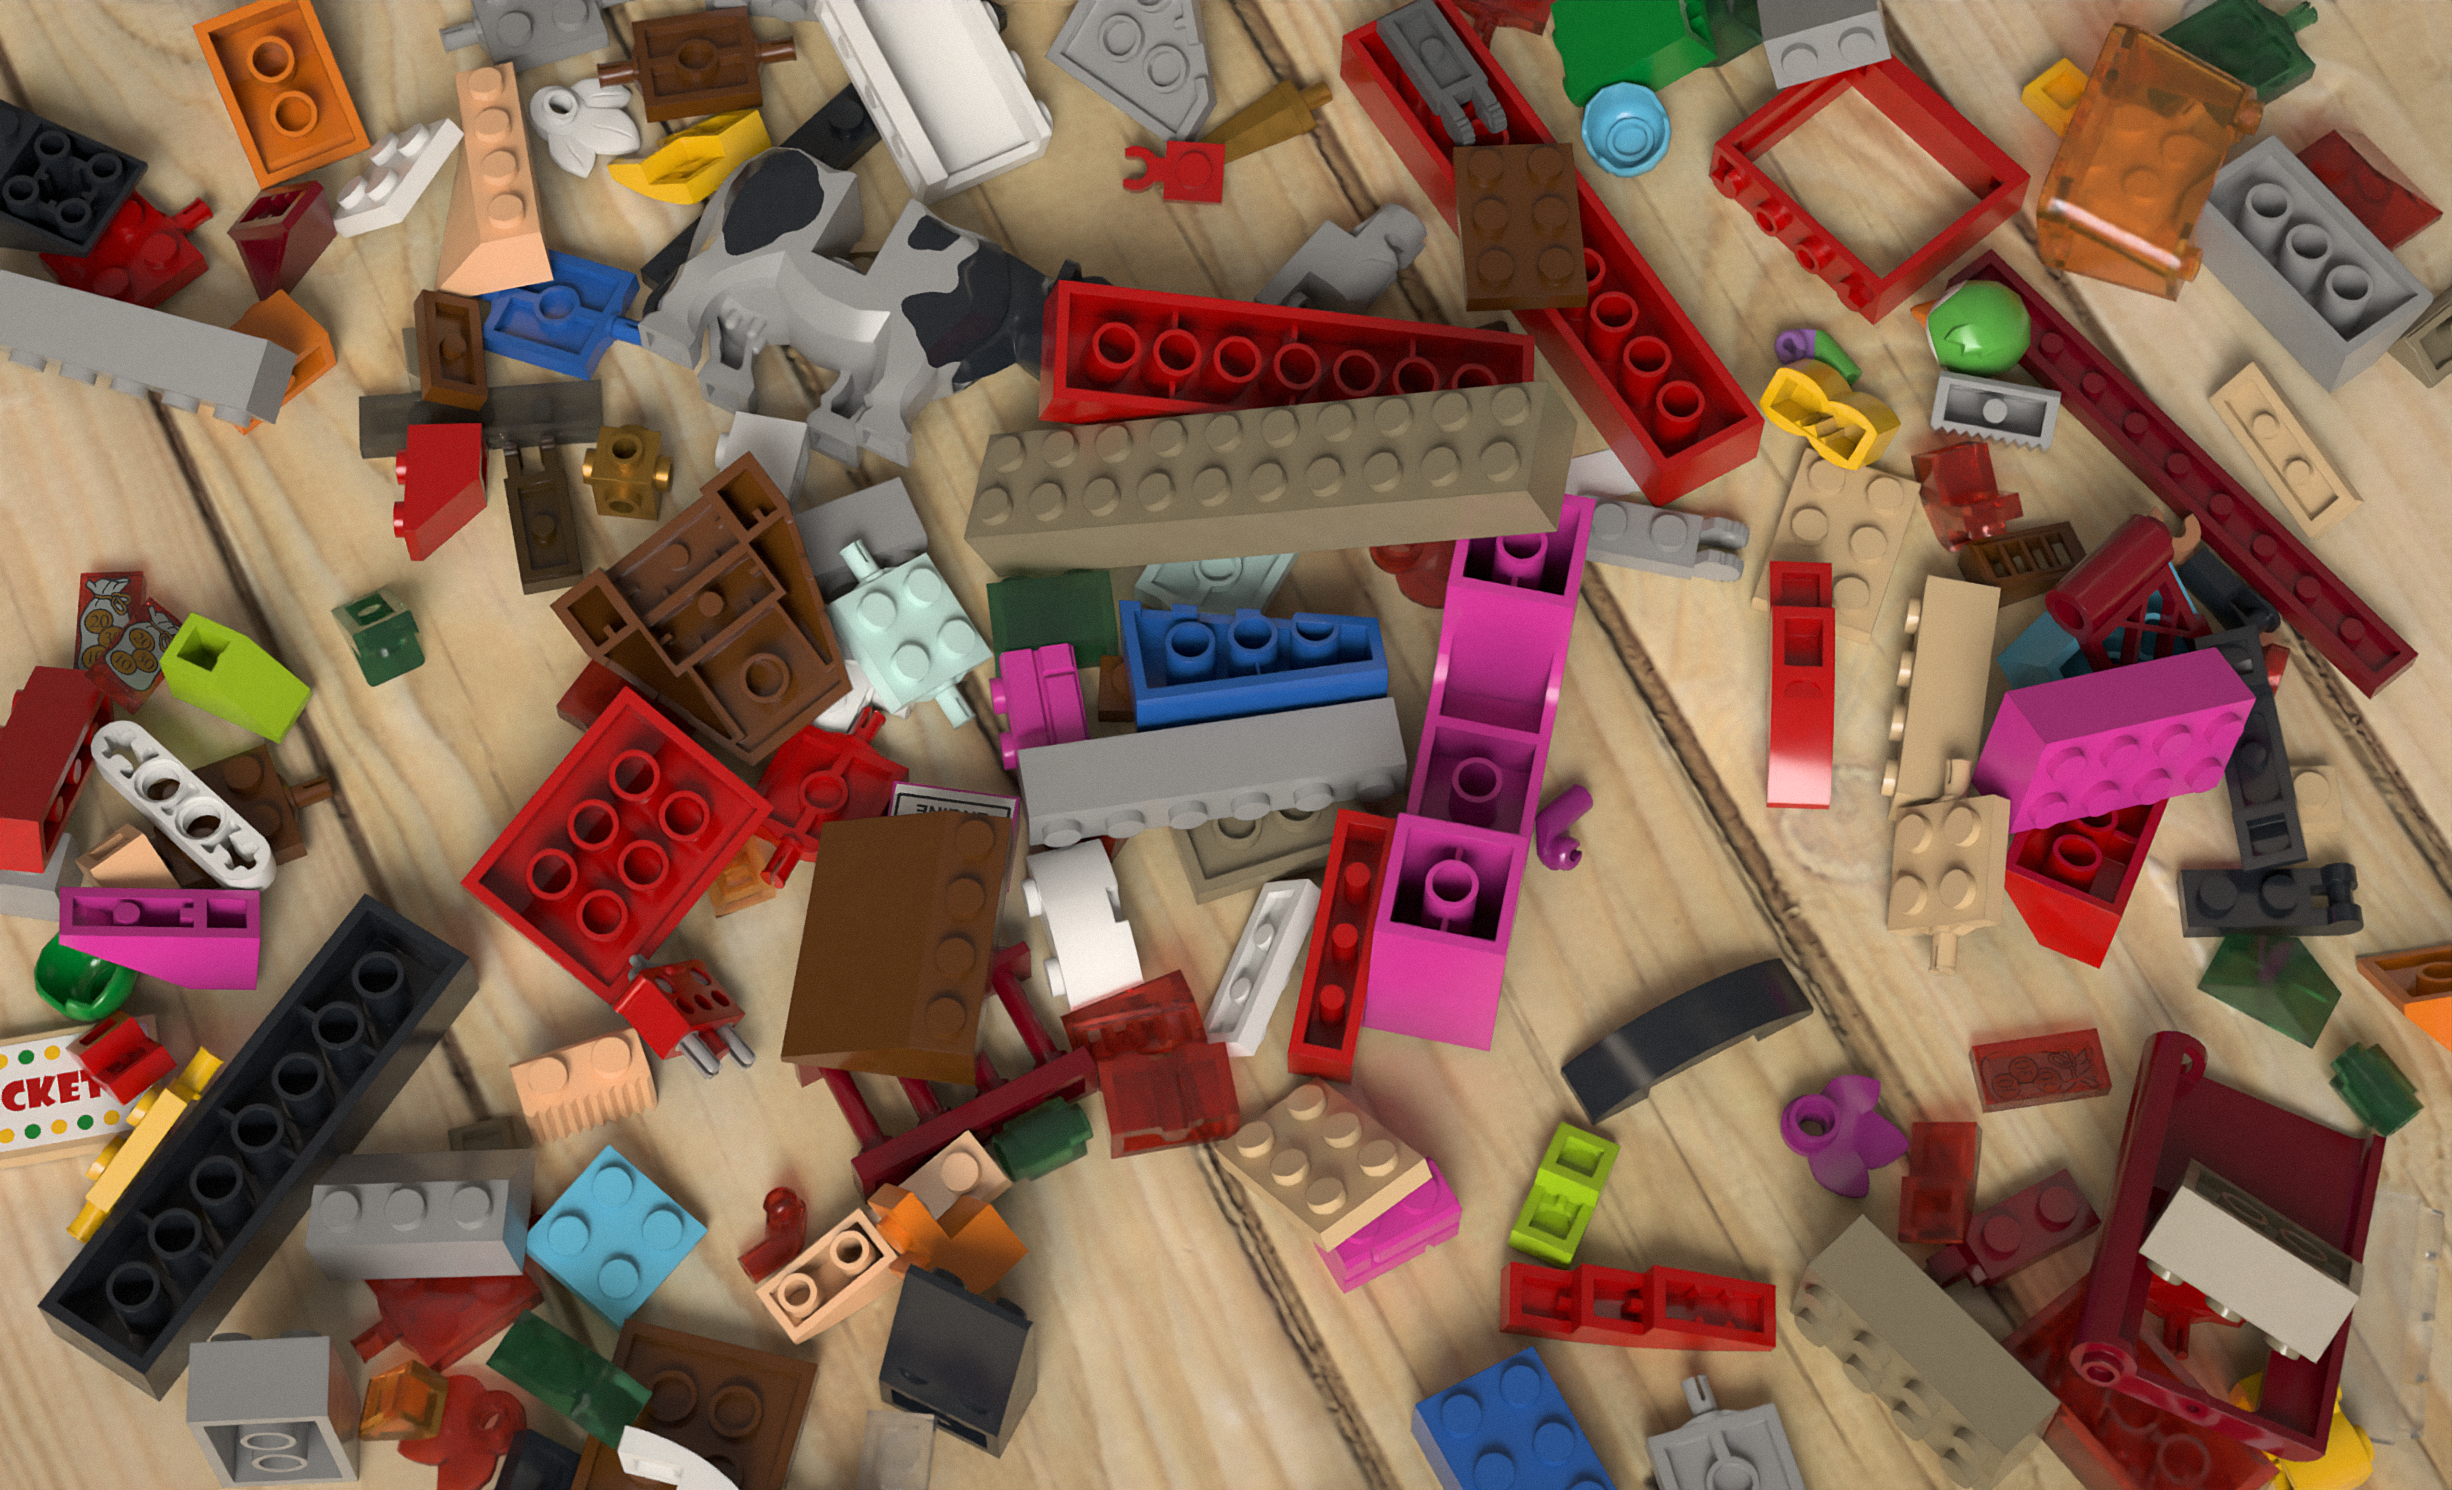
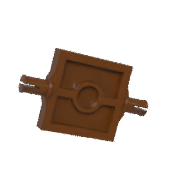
M741 6L631 22L635 42L631 52V60L603 64L596 63L600 89L635 83L636 89L644 99L647 123L763 107L760 77L763 71L762 65L792 60L797 61L793 36L759 41L758 36L750 27L747 7Z
M266 744L191 771L265 838L270 845L276 861V867L308 855L299 832L300 815L298 810L326 799L334 798L325 773L289 787L287 781L276 772ZM167 779L153 784L148 788V798L158 801L168 799L177 792L180 782L175 779ZM211 815L200 816L188 826L187 834L197 838L207 837L218 829L221 819ZM154 825L155 836L148 838L161 860L164 859L166 864L176 873L182 889L214 890L222 887ZM232 844L227 849L235 868L240 865L248 870L255 867L256 861H245L235 852Z

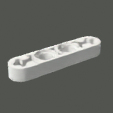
M120 720L105 725L94 735L91 743V753L103 778L225 890H259L260 893L270 886L274 881L277 868L270 845L265 838L145 729L134 722ZM119 747L125 751L133 749L140 767L134 771L132 764L120 754L113 756L112 752ZM170 778L180 782L177 792L168 799L158 801L146 797L148 788L160 779ZM211 815L221 819L218 829L207 837L197 838L187 834L188 826L200 816ZM232 844L235 852L245 861L251 862L255 860V867L250 870L241 865L235 868L227 849Z

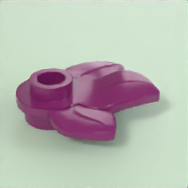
M1860 1075L1839 1076L1832 1079L1819 1095L1807 1094L1793 1099L1785 1107L1780 1119V1133L1783 1141L1793 1152L1807 1157L1814 1179L1825 1189L1839 1196L1851 1199L1867 1197L1870 1182L1868 1170L1890 1165L1904 1155L1909 1148V1141L1892 1123L1873 1111L1880 1094V1081ZM1805 1121H1814L1821 1126L1823 1133L1819 1136L1808 1135L1803 1132L1800 1124Z

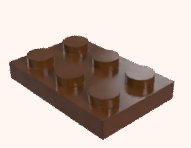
M1572 143L1453 147L1452 168L1466 312L1586 307L1588 285Z

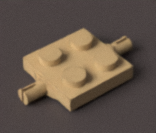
M1963 759L1945 761L1943 796L1930 804L1898 808L1896 815L1887 931L1903 937L1923 934L1932 936L1929 972L1944 976L1957 973L1958 938L1976 928L1997 926L2002 923L2011 800L1994 794L1969 798L1971 768L1973 764Z

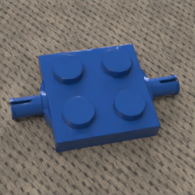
M549 249L554 280L471 296L491 302V312L481 328L483 349L505 357L590 381L604 353L616 340L642 347L637 325L640 321L626 317L627 311L640 290L635 273Z

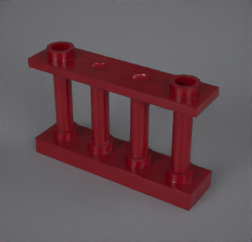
M1025 940L1010 948L998 946L990 997L997 994L1036 1062L1033 1071L1012 1081L1007 1078L1001 1079L982 1046L976 1081L978 1093L975 1099L953 1110L950 1107L942 1106L928 1080L896 1076L920 1121L917 1123L916 1128L893 1138L891 1135L885 1136L849 1070L794 1064L796 1078L802 1088L824 1078L862 1149L859 1151L858 1156L850 1160L854 1185L865 1205L869 1204L867 1200L885 1183L898 1187L967 1130L972 1133L982 1147H985L1097 1092V1066L1085 1045L1069 1053L1065 1050H1058L1020 983L1032 977L1031 953Z

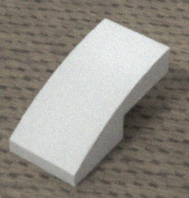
M625 1426L618 1448V1454L625 1473L678 1485L676 1490H739L717 1468L690 1450L653 1433Z

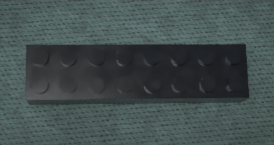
M365 893L37 1305L53 1333L160 1402L189 1365L190 1343L206 1342L309 1210L314 1184L340 1155H349L354 1152L477 993L479 985L470 957Z

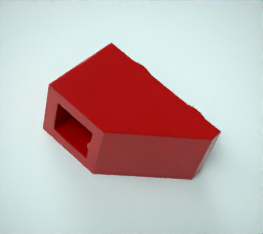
M482 423L408 425L407 448H398L396 452L398 485H405L404 501L394 502L393 525L395 537L405 538L411 561H424L487 507L489 452Z

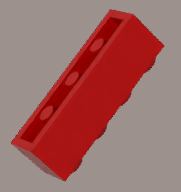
M35 666L24 689L16 690L12 701L11 715L5 726L0 725L1 870L44 874L96 765L91 753L93 737L102 727L115 722L109 672Z
M1338 809L1287 1052L1288 1073L1313 1078L1318 1076L1323 1080L1349 1085L1352 1083L1364 1024L1374 928L1397 819Z

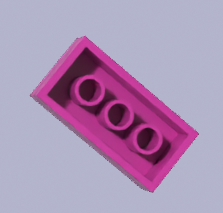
M2216 647L2006 691L1971 783L1981 796L1994 794L2011 800L2009 834L2035 828L2045 829L2057 823L2088 816L2098 817L2110 811L2136 805H2151L2162 799L2193 792L2203 793L2217 787L2223 778L2224 770L2239 737L2243 733L2244 725L2256 697Z

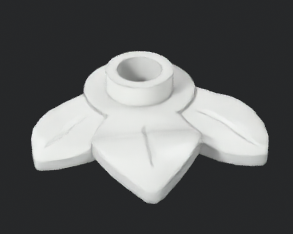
M599 78L581 80L571 88L563 86L544 87L538 90L531 98L528 116L534 131L547 141L549 154L553 161L572 174L587 178L592 171L596 154H629L638 152L641 146L639 133L634 122L622 111L631 97V93L622 85L600 89ZM551 108L560 109L566 114L555 113Z

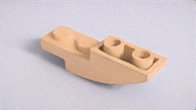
M967 1130L898 1187L912 1191L936 1221L962 1195L991 1203L1013 1184L972 1133ZM860 1208L856 1209L756 1291V1294L795 1344L798 1345L837 1324L903 1281L888 1269L902 1253L895 1250L878 1232L876 1224L881 1218L873 1208L866 1213Z

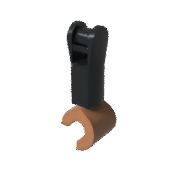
M2154 506L2148 516L2155 517L2163 522L2164 514ZM2193 513L2185 518L2175 537H2172L2174 558L2171 560L2183 586L2214 615L2225 631L2253 624L2257 625L2259 635L2263 632L2273 633L2281 625V619L2278 611L2272 604L2243 584L2206 546L2198 552L2195 550L2200 540V525Z

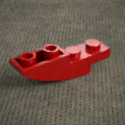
M1770 561L1767 571L1766 807L1829 810L1835 702V608H1832V563Z

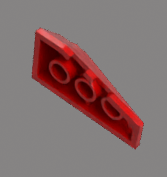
M2169 798L2162 799L2151 805H2136L2110 811L2098 817H2083L2057 823L2049 828H2035L2015 834L2006 856L2004 888L2039 945L2100 969L2121 921Z

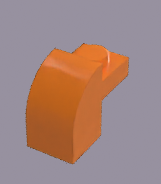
M885 1183L867 1200L881 1218L876 1224L878 1232L895 1250L902 1253L888 1269L903 1281L910 1264L916 1265L928 1272L932 1267H938L959 1277L967 1285L966 1290L976 1295L996 1284L1029 1252L991 1204L985 1201L962 1195L935 1221L912 1191Z

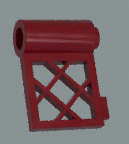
M2130 514L2045 595V604L2049 614L2064 631L2076 638L2093 673L2137 664L2143 630L2157 633L2153 660L2172 656L2175 636H2181L2189 652L2197 651L2194 638L2213 634L2203 614H2193L2168 564L2174 558L2172 535L2166 525L2155 517ZM2158 589L2163 599L2159 626L2144 624L2148 598ZM2118 626L2125 627L2119 664H2114L2111 662L2102 642Z

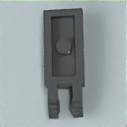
M1417 0L1377 19L1376 32L1434 115H1440L1445 131L1453 139L1457 147H1468L1475 144L1474 141H1476L1473 126L1459 106L1472 100L1476 115L1489 132L1496 134L1506 129V126H1508L1506 114L1500 102L1497 101L1496 96L1488 87V78L1432 0Z

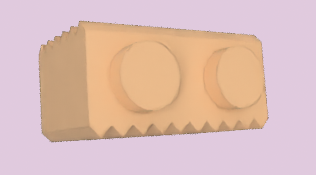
M632 1025L509 1065L533 1144L542 1147L546 1140L555 1143L558 1136L567 1139L571 1132L580 1135L583 1128L592 1131L595 1124L604 1127L608 1119L616 1123L620 1116L629 1119L633 1111L641 1115L646 1107L654 1111L658 1104L651 1071L638 1033Z

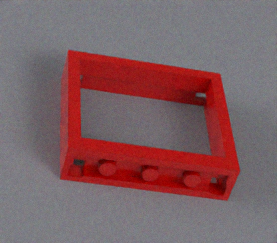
M1892 53L1891 59L1789 86L1715 142L1708 175L1723 196L1738 202L1753 216L1757 226L1766 235L1775 236L1794 253L1796 260L1804 270L1811 274H1817L1836 291L1838 298L1846 308L1853 312H1859L1872 325L1879 322L2022 208L2031 178L2029 173ZM1852 86L1981 200V202L1883 279L1878 277L1753 164L1760 156Z

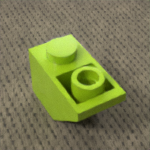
M192 611L159 660L173 697L278 744H282L313 695L307 685L246 635Z

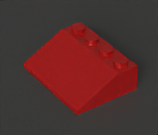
M625 686L460 882V887L512 930L611 1006L630 983L628 973L633 966L629 959L639 954L646 960L652 957L775 807L628 686Z

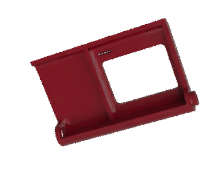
M2178 1031L2153 1033L2145 1040L2071 1346L2069 1355L2071 1365L2086 1381L2094 1385L2112 1388L2279 1458L2293 1462L2318 1460L2326 1454L2353 1309L2316 1364L2303 1355H2300L2298 1360L2290 1359L2269 1345L2255 1412H2249L2210 1396L2203 1390L2188 1387L2138 1365L2140 1357L2136 1345L2153 1272L2146 1265L2148 1257L2141 1254L2139 1249L2146 1232L2190 1159L2193 1158L2362 1264L2387 1138L2375 1133L2367 1138L2350 1137L2208 1079L2203 1074L2209 1056L2205 1046L2199 1040L2189 1034ZM2184 1053L2192 1059L2190 1063L2182 1064Z

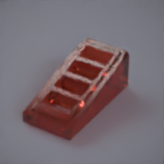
M1181 969L1060 1016L1071 1050L1073 1051L1085 1045L1096 1066L1186 1049L1208 1041L1197 1004ZM1125 1024V1029L1114 1032L1113 1026ZM1099 1029L1102 1038L1090 1042L1086 1031Z

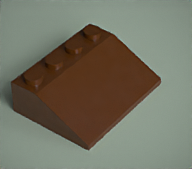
M945 810L823 823L782 1046L781 1062L976 1086L1013 857L1012 818Z

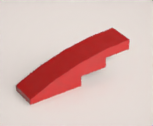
M1510 1261L1501 1269L1499 1332L1567 1342L1631 1348L1771 1352L1776 1348V1285L1653 1265L1644 1273L1586 1263H1581L1573 1271H1566Z

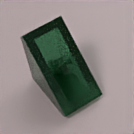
M2226 934L2197 989L2311 1049L2315 1046L2342 995L2298 937Z

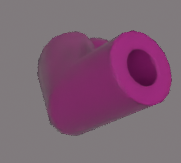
M1579 784L1570 785L1544 807L1535 819L1536 853L1541 863L1552 871L1559 869L1563 871L1572 870L1579 864L1582 858V851L1575 850L1580 846V843L1576 838L1571 837L1570 826L1592 808L1593 799L1590 793Z

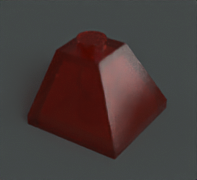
M2334 129L2295 155L2390 252H2393L2439 221L2443 215V212L2365 134Z

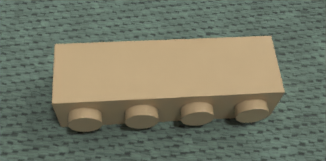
M1927 575L1921 597H1909L1903 632L1914 634L1912 650L1902 649L1895 686L1906 688L1904 705L1894 703L1888 730V740L1898 742L1896 759L1886 758L1880 786V795L1891 797L1887 820L1896 821L1898 808L1930 804L1943 796L1946 760L1963 759L1972 762L1969 798L1973 797L1974 785L1971 783L1978 763L2001 591L1999 587Z

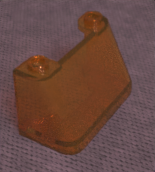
M2116 21L2107 35L2040 193L2036 222L2041 264L2176 302L2184 282L2193 283L2199 272L2203 258V248L2195 246L2196 226L2231 143L2240 144L2246 134L2254 136L2260 126L2264 102L2257 100L2256 87L2142 26Z

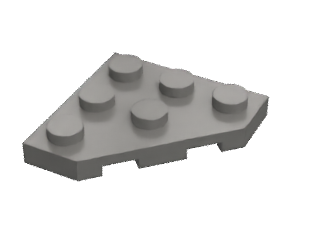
M1079 0L1045 55L1048 60L1166 142H1193L1217 104L1199 0Z

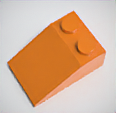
M258 0L192 26L261 190L272 188L372 149L310 0Z

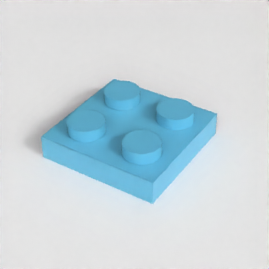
M608 1144L527 1233L525 1253L619 1333L622 1330L625 1318L631 1319L706 1236L708 1229Z

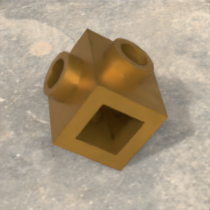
M626 424L620 427L600 426L596 449L587 448L583 463V483L592 485L597 514L658 521L663 492H671L674 478V457L665 456L661 432L650 431L643 426Z

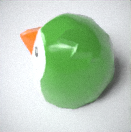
M1965 280L1949 288L1938 299L1914 305L1910 309L1912 316L1926 332L1930 349L1938 365L1949 372L1990 379L2014 368L2031 345V317L2020 295L1997 281Z

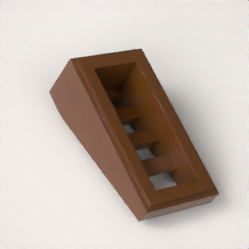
M2066 521L1989 536L1963 545L1957 564L1966 582L2001 588L1999 609L2049 592L2087 554L2070 522ZM2061 542L2072 563L2062 565L2052 545ZM2040 549L2049 568L2041 569L2032 551ZM2020 556L2028 572L2020 573L2013 558ZM2000 563L2007 576L1999 578L1993 565Z

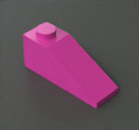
M60 887L59 944L188 989L256 990L260 949L259 890Z

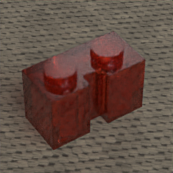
M1189 1040L1174 1046L1171 1050L1172 1057L1149 1060V1055H1146L1144 1052L1132 1050L1115 1054L1107 1062L1097 1063V1089L1111 1159L1227 1140L1237 1133L1240 1123V1110L1225 1042L1209 1044L1205 1040Z

